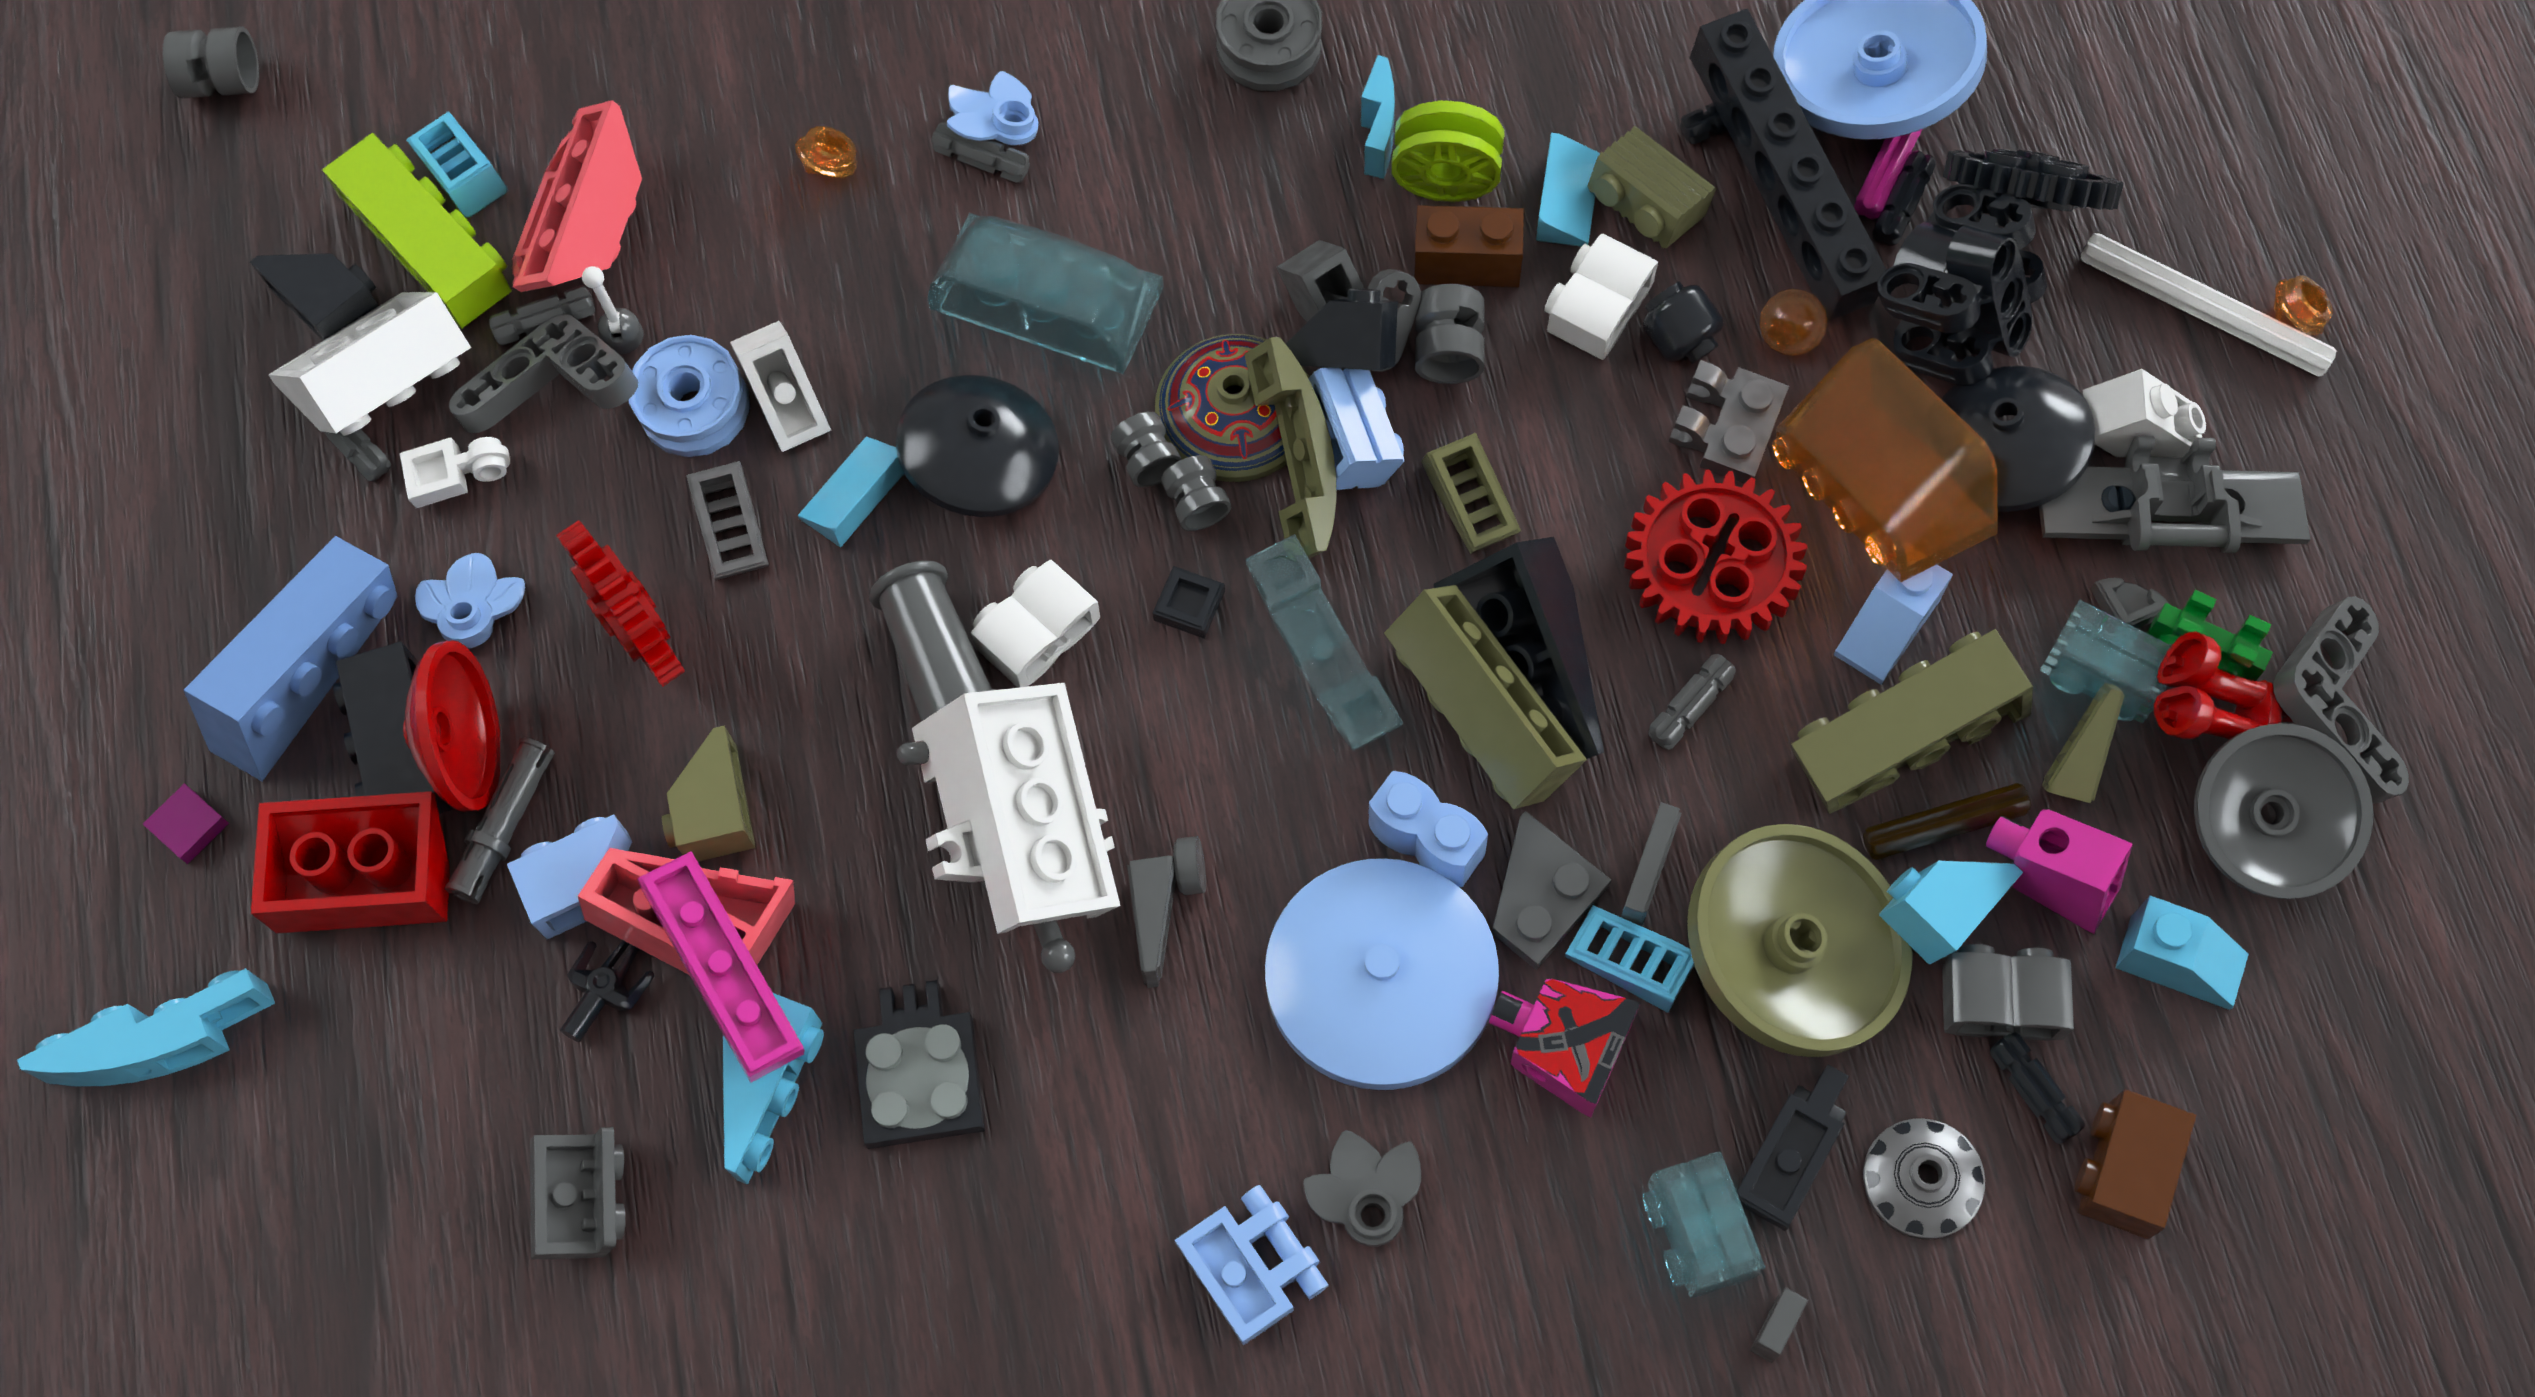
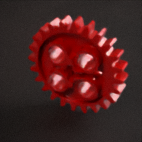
M1710 469L1705 470L1702 483L1697 485L1685 473L1682 475L1679 491L1671 484L1663 483L1660 491L1661 500L1648 495L1645 498L1643 507L1645 513L1635 512L1631 525L1635 531L1628 532L1625 547L1631 550V552L1626 554L1624 568L1635 571L1631 575L1629 588L1636 590L1646 588L1641 596L1640 607L1646 608L1657 604L1659 609L1655 622L1660 624L1673 617L1677 620L1675 626V635L1680 636L1688 626L1696 627V639L1699 643H1702L1708 630L1716 631L1720 644L1726 643L1730 629L1734 628L1744 641L1748 640L1752 630V622L1765 632L1769 630L1772 622L1771 613L1781 618L1786 615L1789 607L1787 600H1796L1801 588L1796 581L1803 580L1807 565L1799 561L1805 556L1807 544L1795 542L1799 537L1802 525L1801 523H1784L1791 510L1790 505L1787 504L1773 508L1771 506L1775 493L1773 489L1764 492L1760 496L1754 494L1755 478L1751 477L1747 480L1742 488L1735 486L1733 471H1728L1723 483H1715ZM1692 517H1703L1708 519L1713 526L1710 528L1696 527L1689 519ZM1734 517L1738 520V523L1728 538L1724 554L1719 556L1703 593L1700 596H1696L1692 593V590L1702 576L1706 560L1712 556L1727 520ZM1744 539L1756 540L1764 549L1761 551L1748 550L1740 541ZM1673 561L1682 562L1691 571L1684 574L1675 573L1668 569L1666 564ZM1721 584L1734 585L1740 590L1742 595L1737 597L1725 596L1718 590L1717 586Z
M579 520L556 535L575 564V566L570 568V571L587 595L588 599L585 600L587 605L609 636H616L633 662L641 658L662 687L684 673L685 670L666 642L671 637L665 629V624L654 610L656 608L655 603L633 572H627L607 544L601 548Z

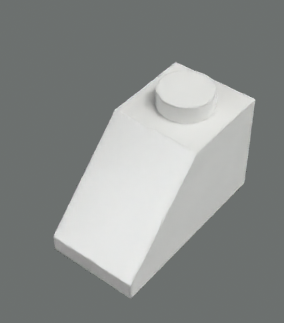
M780 321L730 342L782 452L831 431L793 344Z

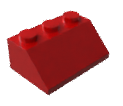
M432 791L259 803L251 914L276 934L447 922L449 893L445 890V886L449 882L450 865L436 797Z

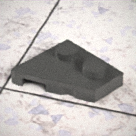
M1525 811L1519 819L1492 935L1537 971L1610 887L1611 879Z

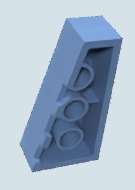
M334 536L183 690L210 752L260 781L265 779L339 678L336 661L356 655L381 619L391 610L398 596L388 564Z

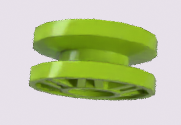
M1440 100L1418 104L1404 111L1396 121V148L1393 151L1392 175L1401 187L1412 194L1434 201L1459 202L1479 198L1490 193L1500 183L1502 165L1500 155L1503 152L1504 128L1497 117L1483 108L1468 103Z

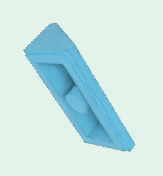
M1551 133L1536 241L1575 246L1588 245L1595 201V193L1589 191L1588 183L1600 153L1557 133Z
M866 436L798 514V518L839 547H842L904 474L898 460L896 447Z

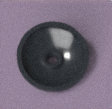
M2016 365L1992 368L1991 373L1985 379L1975 384L1953 386L1934 407L1925 432L1927 460L1939 484L1952 496L1968 505L2000 512L2034 508L2048 503L2065 493L2078 481L2086 470L2095 445L2093 415L2082 394L2067 380L2052 372L2035 367ZM2005 415L2016 416L2015 418L2009 421H2002L1998 419Z
M959 375L944 378L926 386L909 401L899 420L896 434V451L901 468L910 483L931 502L962 515L994 517L1013 513L1028 506L1046 490L1054 476L1058 463L1059 442L1055 427L1047 412L1024 390L993 377ZM976 423H985L989 425V427H981Z

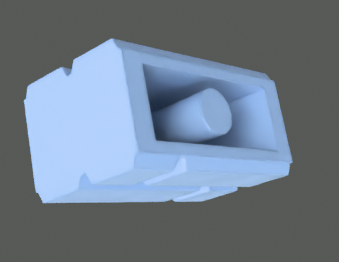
M1319 368L1308 379L1319 400L1331 438L1335 460L1336 490L1352 489L1355 486L1358 489L1380 487L1388 481L1404 462L1403 442L1400 436L1393 432L1385 412L1386 400L1383 391L1375 386L1369 370Z

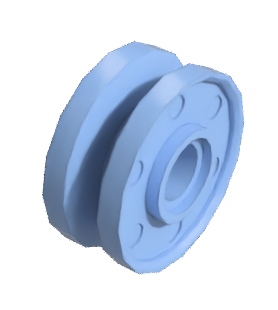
M695 335L670 337L650 347L635 363L632 372L638 380V388L629 399V404L649 439L665 452L684 457L708 455L728 445L743 429L750 410L748 387L728 350L712 339ZM699 391L694 398L688 401H680L685 394Z

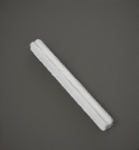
M2094 233L2090 237L2082 251L2081 260L2316 376H2323L2336 356L2337 351L2334 347L2099 233Z

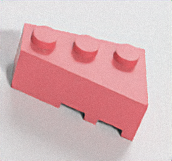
M609 848L578 895L584 920L689 975L638 882L639 877L674 859ZM720 867L719 871L701 868L753 960L758 965L795 905L794 881L775 877L773 881L739 875L738 870Z

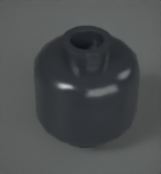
M1678 281L1645 305L1649 313L1643 321V328L1667 361L1676 362L1687 357L1693 365L1719 346L1713 337L1722 329L1724 320L1700 286L1688 285L1684 287Z

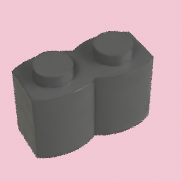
M1970 944L1959 947L1958 953H1951L1942 964L1944 1033L1972 1037H1999L2016 1032L2023 1039L2063 1040L2074 1030L2071 960L2054 957L2052 950L2046 948H2026L2019 950L2017 956L2011 957L1995 954L1994 947L1989 945Z

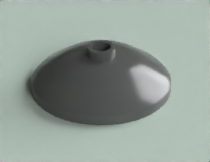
M2279 723L2246 730L2225 742L2212 755L2204 767L2197 784L2194 799V817L2197 833L2206 854L2218 870L2230 881L2260 896L2275 899H2295L2313 896L2332 888L2348 876L2357 866L2365 853L2371 837L2373 802L2370 788L2361 768L2345 748L2317 730L2296 724ZM2265 804L2271 805L2275 810L2276 818L2272 824L2266 823L2262 818L2261 810Z

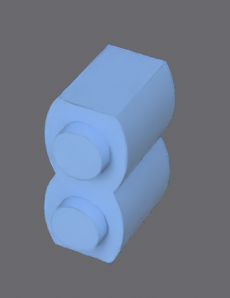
M1392 771L1369 801V827L1384 845L1396 852L1416 856L1421 866L1445 876L1458 887L1464 886L1485 857L1488 833L1482 823L1474 815L1461 807L1440 803L1436 794L1428 785L1410 774Z

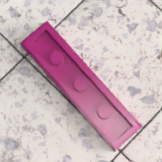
M692 851L639 877L640 888L750 1083L804 1055L802 1043Z

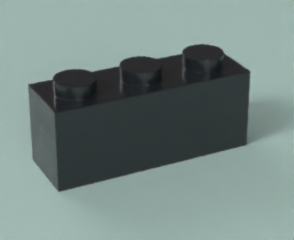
M402 641L336 661L340 682L333 684L334 696L342 714L348 715L351 729L350 732L344 733V742L351 761L354 765L358 764L362 779L361 782L355 784L356 796L432 791L436 797L439 814L453 810L451 805L436 794L421 773L404 738L403 725L405 721L406 700L413 674L419 661Z

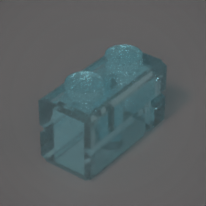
M2079 599L2045 658L2040 671L2050 675V681L2055 687L2069 694H2080L2082 692L2094 698L2104 683L2116 685L2125 695L2118 720L2132 721L2135 719L2143 724L2153 711L2157 696L2164 692L2167 685L2158 682L2157 674L2160 664L2171 646Z
M1721 1151L1656 1171L1651 1175L1647 1183L1650 1191L1642 1194L1643 1202L1652 1226L1654 1228L1663 1226L1672 1249L1664 1251V1258L1670 1277L1676 1287L1685 1284L1689 1297L1696 1298L1721 1288L1753 1279L1762 1273L1765 1269L1764 1262Z

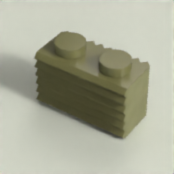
M1636 126L1630 132L1627 131L1624 137L1621 136L1617 142L1615 141L1611 147L1608 146L1604 152L1599 154L1588 183L1589 191L1594 192L1601 203L1613 207L1614 211H1620L1621 216L1627 217L1630 223H1634L1642 235L1652 238L1654 242H1660L1662 248H1668L1706 216L1717 189Z

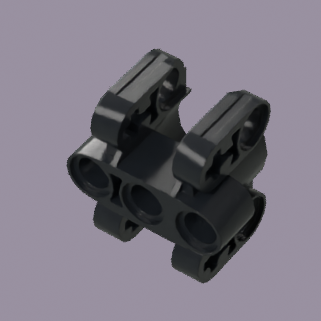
M1957 184L1942 190L1936 196L1933 203V213L1926 222L1917 225L1906 237L1897 253L1894 265L1880 276L1877 287L1882 306L1894 318L1901 320L1894 331L1895 336L1893 339L1897 360L1901 366L1956 385L1967 386L1985 379L1991 373L1993 368L1991 351L2011 357H2016L2023 351L2032 330L2031 303L2037 301L2045 293L2047 279L2043 261L2040 257L2032 252L2021 250L2033 240L2036 233L2032 208L2029 203L2012 195L1995 193L1993 190L1985 188H1973L1974 185ZM1959 205L1974 207L1968 215L1961 218L1946 216L1952 208ZM1915 284L1919 286L1918 290L1908 297L1894 298L1890 296L1891 292L1900 285ZM1926 336L1933 339L1932 343L1922 350L1911 351L1905 348L1906 344L1916 337ZM1956 358L1962 359V362H1957Z

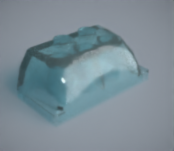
M969 213L953 247L945 256L930 284L927 299L932 310L1124 374L1164 285L1162 276L1141 270L1121 258L1083 243L998 217L978 216Z

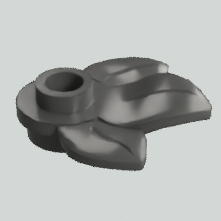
M1345 1130L1336 1141L1330 1161L1331 1174L1312 1175L1303 1180L1306 1199L1310 1208L1322 1220L1344 1225L1350 1237L1359 1244L1369 1247L1382 1246L1397 1236L1403 1223L1402 1207L1411 1201L1419 1191L1421 1163L1418 1152L1412 1142L1408 1141L1397 1145L1381 1158L1379 1152L1365 1139L1352 1131ZM1376 1207L1383 1212L1385 1219L1381 1225L1370 1227L1362 1221L1361 1215L1367 1208Z

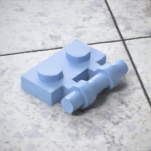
M1261 1185L1252 1188L1241 1197L1242 1202L1252 1217L1239 1226L1226 1206H1224L1175 1240L1183 1256L1243 1345L1294 1311L1293 1305L1282 1291L1288 1284L1297 1281L1308 1299L1314 1298L1329 1286L1316 1267L1320 1261L1310 1246L1302 1247L1286 1223L1289 1215L1279 1201L1272 1203ZM1264 1236L1268 1238L1283 1260L1282 1263L1270 1271L1251 1245Z

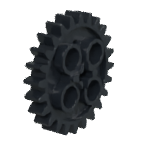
M1993 148V151L1985 150V153L1949 150L1942 176L1959 184L1974 185L1973 188H1985L1993 190L1995 193L2019 197L2026 200L2031 208H2048L2072 212L2073 208L2090 207L2102 210V208L2108 210L2118 209L2124 185L2122 181H2117V179L2089 173L2088 165L2059 160L2060 157L2043 152L2012 151Z

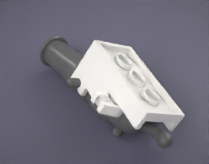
M923 560L893 568L872 585L869 600L874 608L883 611L921 722L912 728L915 742L902 744L897 750V758L904 765L921 764L924 782H937L948 828L925 839L928 851H932L937 847H943L951 856L950 863L943 861L932 867L934 879L980 882L988 893L997 934L1009 932L1019 926L1033 924L1042 946V964L1053 973H1063L1073 966L1076 955L1073 946L1064 940L1056 920L1087 915V919L1098 917L1120 906L1107 851L1115 848L1112 836L1103 839L1100 825L1107 822L1108 818L1105 809H1097L1095 807L1065 683L992 690L946 591L945 585L948 579L946 568L935 561Z

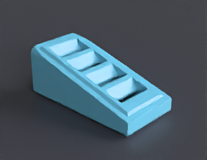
M450 112L445 113L407 139L409 145L465 217L473 216L507 192V186L492 164ZM455 136V139L430 154L431 151Z
M1594 905L1565 954V957L1667 1013H1669L1694 967L1690 948ZM1602 927L1608 930L1610 934L1599 954L1596 955L1587 950L1599 928ZM1622 938L1631 944L1620 964L1610 961L1609 958ZM1643 949L1650 953L1651 956L1643 971L1639 974L1630 969L1639 952ZM1663 960L1672 965L1663 983H1659L1653 980L1652 977Z

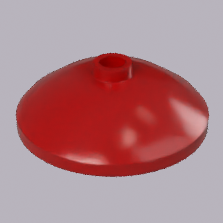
M458 641L438 642L427 649L415 668L405 706L404 738L419 770L441 799L459 811L480 810L489 804L497 789L500 777V726L497 709L489 682L473 653Z

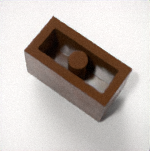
M1417 205L1414 278L1417 283L1427 285L1460 284L1465 286L1519 287L1523 259L1524 208Z
M2124 1089L2109 1104L2102 1102L2095 1115L2091 1129V1136L2099 1139L2093 1160L2090 1158L2084 1160L2075 1183V1192L2082 1194L2077 1213L2145 1239H2150L2164 1230L2197 1115Z

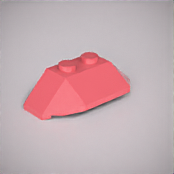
M613 100L578 109L572 120L573 129L559 144L544 173L512 259L513 288L519 292L551 287L580 278L583 271L591 266L598 267L601 270L611 268L612 263L620 252L619 242L627 220L636 207L635 198L642 181V176L621 108Z

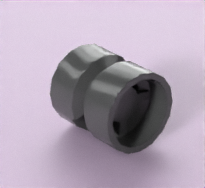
M245 27L215 28L210 30L208 36L202 30L172 31L166 34L163 43L164 69L169 86L178 98L208 97L213 95L215 89L221 95L255 93L259 82V62L254 41Z
M1441 284L1421 291L1420 304L1415 316V330L1419 334L1415 340V371L1420 377L1441 384L1468 382L1479 377L1484 372L1485 365L1484 337L1481 334L1484 331V297L1472 287L1460 284Z

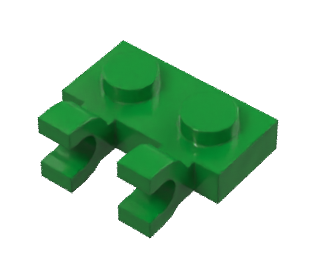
M2194 590L2182 610L2165 603L2150 624L2142 641L2143 644L2154 648L2164 658L2168 649L2180 636L2188 632L2197 631L2213 638L2221 647L2222 658L2218 665L2219 669L2257 681L2265 671L2273 654L2272 651L2259 646L2272 624L2249 615L2236 634L2226 631L2205 621L2217 599L2197 590Z

